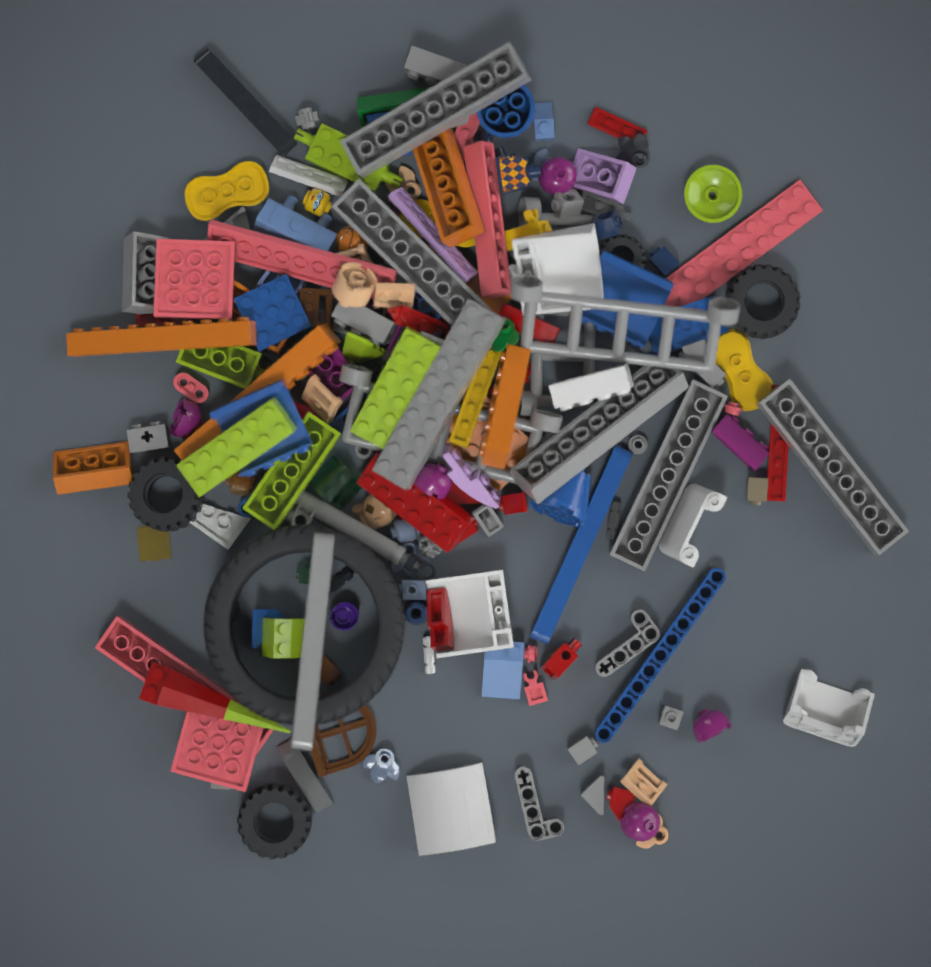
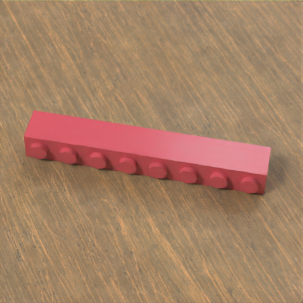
M479 141L464 147V159L467 176L485 229L484 233L475 237L481 295L484 298L496 299L510 294L511 281L494 143Z

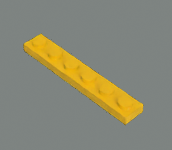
M490 347L468 387L449 439L450 443L468 448L502 351L494 352L492 347Z

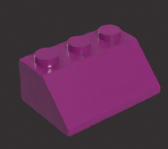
M337 349L331 355H325L323 357L324 361L320 365L308 370L311 377L316 374L320 378V382L327 389L344 401L352 394L354 385L339 380L342 364L350 363L341 351Z
M726 414L714 426L711 433L752 471L757 470L770 454L766 451L768 447L762 441L757 442L752 438L754 434L748 428H741L738 425L740 421L732 414L728 416Z

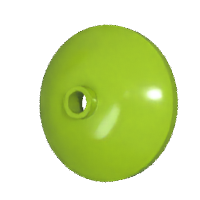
M707 165L699 168L689 177L684 189V199L688 210L694 217L707 223H719L729 219L738 210L742 201V187L739 179L731 170L720 165ZM710 192L715 193L716 197L714 199L709 198Z

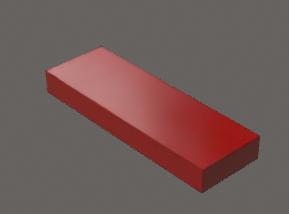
M598 107L594 108L587 123L588 126L617 139L623 136L634 139L638 133L646 136L648 131Z

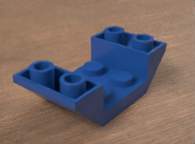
M716 296L701 299L681 307L708 310L709 300L716 298ZM663 317L658 318L649 336V342L654 355H658ZM675 319L670 352L707 339L709 322ZM721 325L720 334L728 332L726 325Z

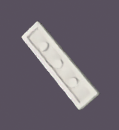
M279 155L275 156L269 172L339 197L344 194L349 181Z

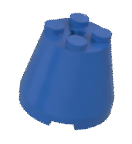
M523 85L476 113L481 125L488 133L499 138H512L522 134L531 125L535 116V102L530 91Z
M583 469L539 504L531 498L529 506L540 515H543L544 512L545 515L553 518L555 522L573 527H579V524L584 525L587 518L592 476L584 473L585 469Z

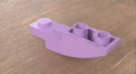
M451 443L444 446L442 456L449 464L447 475L451 480L477 501L495 509L498 508L501 495L498 489L493 488L490 484L488 476L485 473L483 474L480 469L473 472L470 464L465 463L460 451L454 448Z

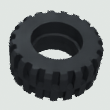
M759 264L746 268L733 279L727 289L726 298L735 300L740 304L738 322L733 324L740 333L746 334L750 338L766 339L776 337L789 329L796 320L801 306V296L797 290L798 286L791 279L792 276L789 273H785L779 267ZM757 284H768L774 287L780 295L781 306L778 313L767 320H759L752 317L745 307L746 293Z
M159 457V459L153 458L148 460L149 463H143L139 466L140 470L138 472L135 471L132 475L134 477L133 481H129L128 487L131 489L130 492H127V498L131 501L129 507L134 511L133 515L136 519H139L145 526L163 532L178 531L179 528L189 526L188 523L190 521L194 522L197 518L196 514L202 510L200 506L201 502H204L205 496L199 497L176 466L180 460ZM169 476L180 482L183 495L176 509L163 513L157 511L152 506L150 491L158 479Z
M270 783L252 791L243 801L238 811L237 830L242 837L241 841L243 844H246L252 853L255 852L262 858L282 859L290 854H294L305 843L312 827V813H310L308 802L306 803L304 800L305 797L301 793L299 794L295 788L287 787L286 784L281 783L280 785ZM270 803L284 805L288 808L293 818L290 832L280 839L267 838L259 831L257 826V815L260 809Z

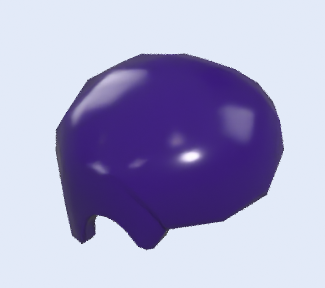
M344 601L338 602L332 607L330 623L336 629L341 631L351 630L358 623L359 610L354 604Z

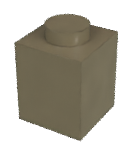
M747 477L746 501H750V505H762V502H767L768 478Z

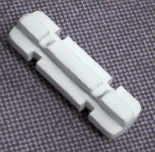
M424 636L425 673L433 674L436 671L434 650L430 647V636Z

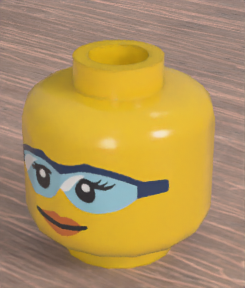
M314 188L311 191H307L302 204L305 205L306 211L322 216L325 212L329 213L333 203L330 202V195Z

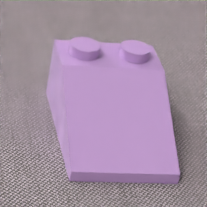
M578 148L573 162L577 172L576 183L573 188L581 191L585 190L624 204L637 168L626 161Z

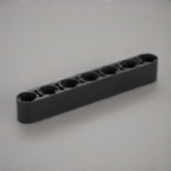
M208 48L193 60L283 157L297 145V142Z

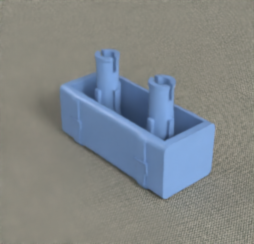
M287 196L283 205L268 198L256 218L253 231L328 252L332 251L337 233L327 229L332 222L330 215L324 213L316 223L293 211L298 204V200L294 196Z

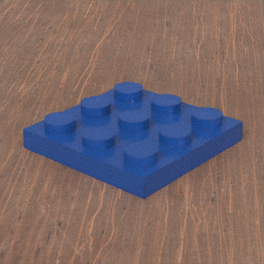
M287 274L234 298L241 316L249 317V321L256 322V347L259 352L311 328V324Z

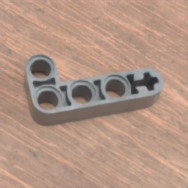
M636 609L630 615V620L638 632L596 662L595 670L599 676L607 677L659 639V629L644 610ZM641 612L644 614L645 619L642 623L634 621L636 613ZM649 628H653L656 631V635L652 639H648L645 635L646 630ZM632 640H639L640 648L632 650L630 642ZM618 651H622L625 654V658L621 662L614 659V655ZM611 657L616 666L613 667L610 664L607 667L608 671L606 673L604 671L600 672V664H608L610 661L607 658Z
M526 765L518 766L515 770V780L529 837L532 840L539 841L561 835L564 831V823L560 818H542L531 769ZM521 770L529 773L526 775L527 783L531 781L532 784H524L520 787L519 784H523L522 777H518L521 774ZM524 789H531L533 796L525 798L522 795ZM531 807L536 808L538 811L534 817L527 815V810ZM553 822H558L561 828L559 831H552L550 825ZM535 826L542 829V833L538 836L531 833L532 828Z

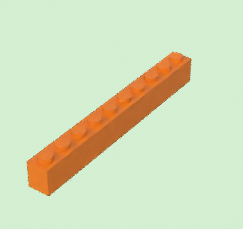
M249 317L237 318V322H231L230 319H219V323H212V320H200V324H194V321H183L182 325L175 326V322L164 323L162 327H157V324H145V328H139V325H127V329H121V326H110L109 330H103V327H94L88 332L80 328L73 329V333H66L67 356L71 357L257 345L256 322L249 321Z

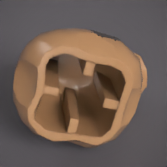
M371 494L366 497L363 504L360 503L352 507V512L358 516L359 521L373 530L387 525L396 516L395 512Z

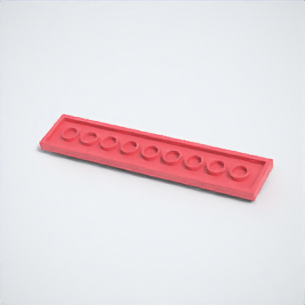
M797 181L668 276L666 279L675 284L665 305L681 307L704 299L822 212V208L802 181Z
M210 220L208 224L207 241H235V262L282 275L287 274V276L330 288H332L342 266L346 263L354 262L361 264V268L365 270L369 268L376 276V283H395L397 270L215 220ZM374 288V290H373V292H372V295H371V297H370V299H373V300H374L375 288Z

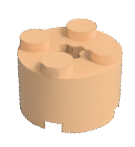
M346 263L336 276L332 285V292L342 307L366 306L375 288L377 279L369 268L365 270L361 268L359 263Z

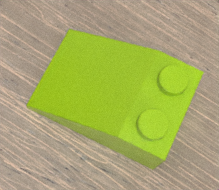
M263 618L262 657L300 658L302 656L306 618Z

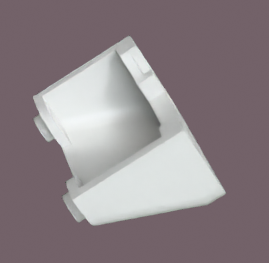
M698 484L688 485L659 542L661 552L694 568L699 553L697 548L688 544L704 509L719 511L724 506L727 497Z
M801 669L785 712L784 724L845 746H856L865 734L875 694L864 688H859L853 693L818 682V677L812 670Z

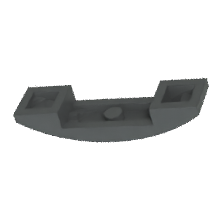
M292 738L277 747L305 797L316 813H319L334 802L321 785L301 749L292 748Z

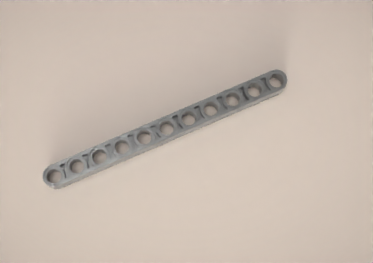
M315 533L292 740L293 749L312 750L335 539L333 534Z

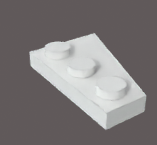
M201 503V512L196 514L197 518L194 522L190 521L189 523L229 550L251 518Z

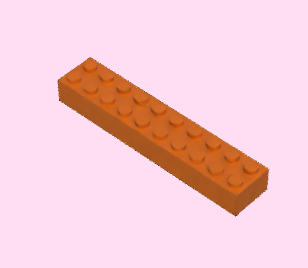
M327 323L317 326L232 401L281 379L284 380L288 391L296 385L294 383L296 380H302L310 373L308 369L317 367L324 361L323 357L325 355L334 353L339 348L338 344L341 340ZM212 418L174 450L181 460L222 433L217 420H212Z

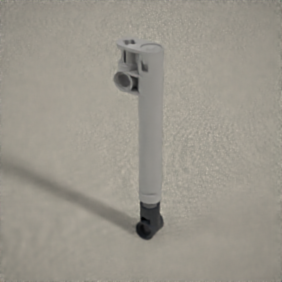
M305 490L284 519L287 524L293 526L297 525L296 520L300 516L305 517L306 522L304 525H310L315 518L329 527L357 539L371 551L390 560L395 565L399 563L404 565V569L424 580H432L436 576V568L431 563L413 553L411 555L408 554L405 547L399 546L393 540ZM426 566L432 568V574L429 577H424L422 574V570Z

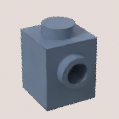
M402 580V584H399L400 596L403 597V600H426V580Z

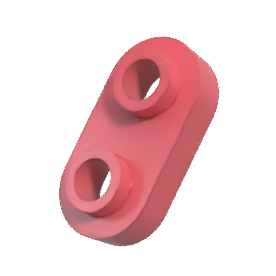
M179 373L175 376L173 381L174 387L196 403H203L208 399V388L187 373ZM182 379L187 380L186 386L181 385L180 382ZM198 390L203 392L202 397H197L196 392Z

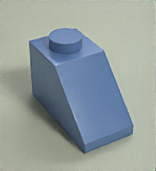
M552 102L535 103V142L554 141L555 139Z

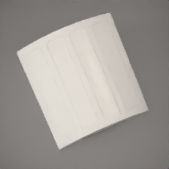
M594 223L512 240L518 275H530L543 281L542 291L604 298L600 252ZM521 302L522 314L524 315L525 302ZM537 303L536 314L571 311V306Z
M503 570L426 581L427 590L444 587L447 589L452 614L454 649L436 652V658L514 647Z
M482 762L428 773L407 775L419 856L463 850L496 842Z

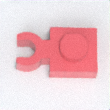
M533 670L534 678L529 679L526 673L523 674L524 680L529 683V686L524 687L529 706L548 701L543 682L537 683L536 681L538 679L536 670Z

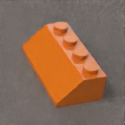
M128 441L53 452V481L57 495L129 485V481L132 482L134 479L132 476L134 474L132 455L129 450Z

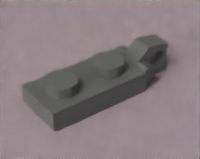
M583 190L581 197L584 202L581 211L598 215L616 210L617 215H620L623 221L629 222L631 213L622 211L624 206L620 205V203Z

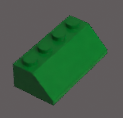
M431 87L357 98L360 127L363 128L368 125L367 115L390 112Z

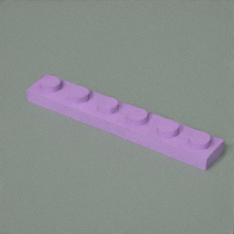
M402 187L388 195L392 204L402 212L406 220L417 229L418 233L426 239L431 248L441 256L444 263L464 283L473 279L478 274L456 247L451 248L441 242L437 226Z

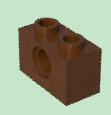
M325 654L321 661L320 680L325 685L328 683L333 685L342 677L339 674L342 669L328 654Z

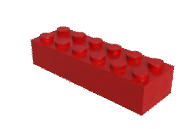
M380 451L376 452L356 483L371 495H374L384 505L448 553L455 549L475 518L447 496L445 499H438V495L434 493L430 496L420 490L415 485V482L410 490H405L376 473L372 469L382 453Z

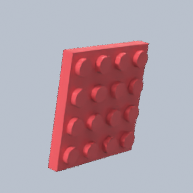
M157 239L154 317L232 320L235 241Z
M187 712L170 772L246 792L263 727Z

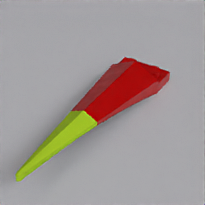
M154 662L151 664L139 696L140 700L161 707L291 733L289 729L278 723L265 719L251 712L243 705L173 669Z

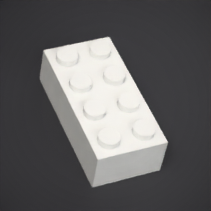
M626 363L553 383L549 386L555 409L560 408L563 411L572 408L575 403H579L582 406L591 403L597 397L598 401L610 398L612 393H617V396L629 393L634 383L629 365Z

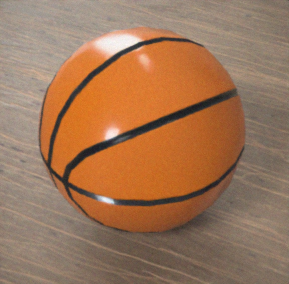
M350 225L342 228L337 234L336 248L338 252L355 248L358 244L362 243L365 244L366 250L369 248V244Z

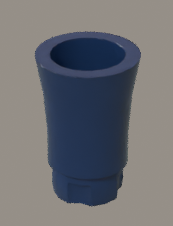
M410 600L404 607V617L407 622L412 625H422L427 622V603L424 600ZM414 609L420 610L419 616L413 615Z

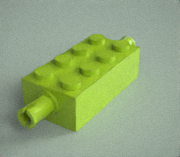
M322 123L315 135L300 128L297 130L294 140H298L310 148L305 157L306 161L352 183L360 179L375 194L383 181L397 189L400 187L404 177L388 171L390 163L365 178L359 176L340 142L348 137V135Z
M243 346L179 350L176 360L178 364L244 389L266 371L260 368L263 354Z

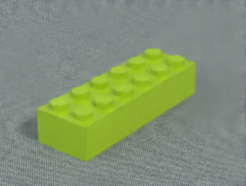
M407 326L352 425L350 432L384 450L440 350L441 344Z
M274 396L184 458L176 466L200 497L294 433L297 427Z
M310 412L302 420L313 442L309 446V450L302 454L295 452L291 454L292 458L283 462L280 459L275 461L274 466L270 467L243 507L244 510L273 530L279 528L342 436L340 432Z

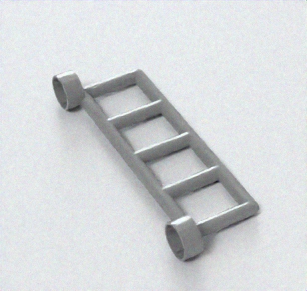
M522 197L518 207L519 226L528 224L524 217V211L530 209H537L539 214L538 221L548 220L549 225L582 226L591 224L594 215L580 214L579 216L559 218L556 213H541V202L538 197ZM571 311L536 314V316L544 320V315L570 316ZM587 322V324H584V347L595 348L594 324ZM531 352V391L522 390L517 417L530 420L532 410L537 409V406L554 407L552 396L542 395L543 361L583 362V375L595 372V360ZM594 399L591 403L582 406L579 403H575L573 407L590 408L594 404Z
M518 275L513 277L511 281L510 296L517 301L525 302L520 347L531 349L532 353L711 373L715 368L721 325L736 324L739 318L740 304L729 298H713L709 300L708 310L544 292L542 291L543 281L530 275ZM537 303L571 306L567 345L533 341ZM583 308L617 312L612 350L578 346ZM629 313L663 317L658 355L624 351ZM675 319L709 322L704 361L670 357Z
M342 364L339 380L354 385L342 433V441L347 444L383 452V449L350 432L360 412L364 393L370 394L375 383L371 382L373 371L357 365ZM461 403L458 404L453 414L459 415L462 407ZM481 409L478 420L487 421L489 410ZM533 409L530 420L516 418L515 429L531 432L525 457L540 446L543 431L559 433L563 416L546 410ZM452 417L426 463L441 462L448 468L449 464L442 454L444 446H446ZM479 454L477 462L464 460L465 463L470 464L473 472L480 469L489 478L516 484L510 470L481 464L482 457Z

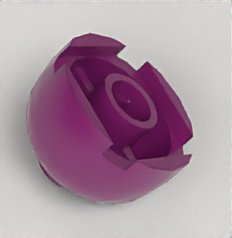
M556 156L542 163L540 167L541 177H538V181L545 192L554 195L556 192L567 193L573 188L576 183L577 172L571 161L564 157Z
M184 398L183 401L178 403L172 416L174 426L170 425V434L179 438H189L204 425L201 409L196 403Z
M441 462L424 464L416 478L415 485L430 496L434 493L438 495V499H445L452 487V480L447 475L448 468Z
M709 708L698 712L699 717L693 723V733L697 742L700 743L721 734L724 729H730L732 725L726 714L722 711H710Z
M635 802L625 808V814L620 820L621 830L625 836L635 841L644 842L657 834L660 827V817L653 807L642 802Z

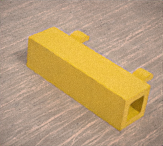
M537 209L524 211V217L528 224L504 231L507 252L513 250V239L552 232L548 220L538 221L539 214Z

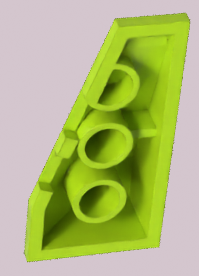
M347 332L342 354L350 364L356 365L357 363L361 365L384 356L387 350L360 336Z

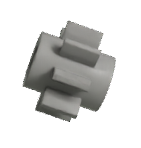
M312 108L301 109L298 111L299 116H295L297 127L302 126V130L315 128V122H319L317 111L313 112Z
M426 536L422 537L419 541V549L423 550L421 555L427 558H434V556L439 555L442 551L438 545Z

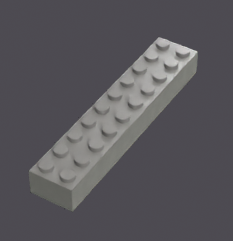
M508 42L340 142L358 175L365 178L532 79L514 46Z
M360 179L332 205V208L394 270H397L396 272L408 284H415V291L452 327L468 299L474 300L491 310Z
M467 300L372 469L373 471L405 490L411 489L505 323V318L474 300Z
M643 366L632 375L634 386L630 389L629 393L617 396V393H612L610 398L596 402L561 429L559 433H556L509 469L516 484L537 504L542 502L688 389L689 386L683 372L679 369Z
M785 379L755 403L873 555H881L909 532L791 379Z
M691 380L689 388L678 407L609 555L642 571L646 570L726 402L727 395L698 381Z

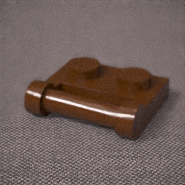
M300 288V304L311 324V328H316L326 323L331 329L334 328L331 315L333 297L335 296L332 289ZM320 296H325L324 322H318Z

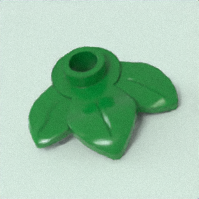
M506 319L491 346L494 352L503 351L508 344L516 345L518 342L519 334L511 320Z

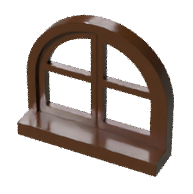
M328 693V694H325V695H322V696H318V698H319V697L327 696V695L332 694V693ZM367 705L358 710L362 714L363 720L344 725L342 719H339L340 727L319 733L318 726L315 725L313 745L310 751L319 778L359 764L372 750L376 740L377 728L373 713ZM366 726L365 742L362 748L353 755L346 732ZM342 733L349 758L329 764L322 739Z

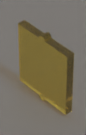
M150 527L137 528L140 562L151 560L157 562L161 559L172 558L169 531L163 532Z

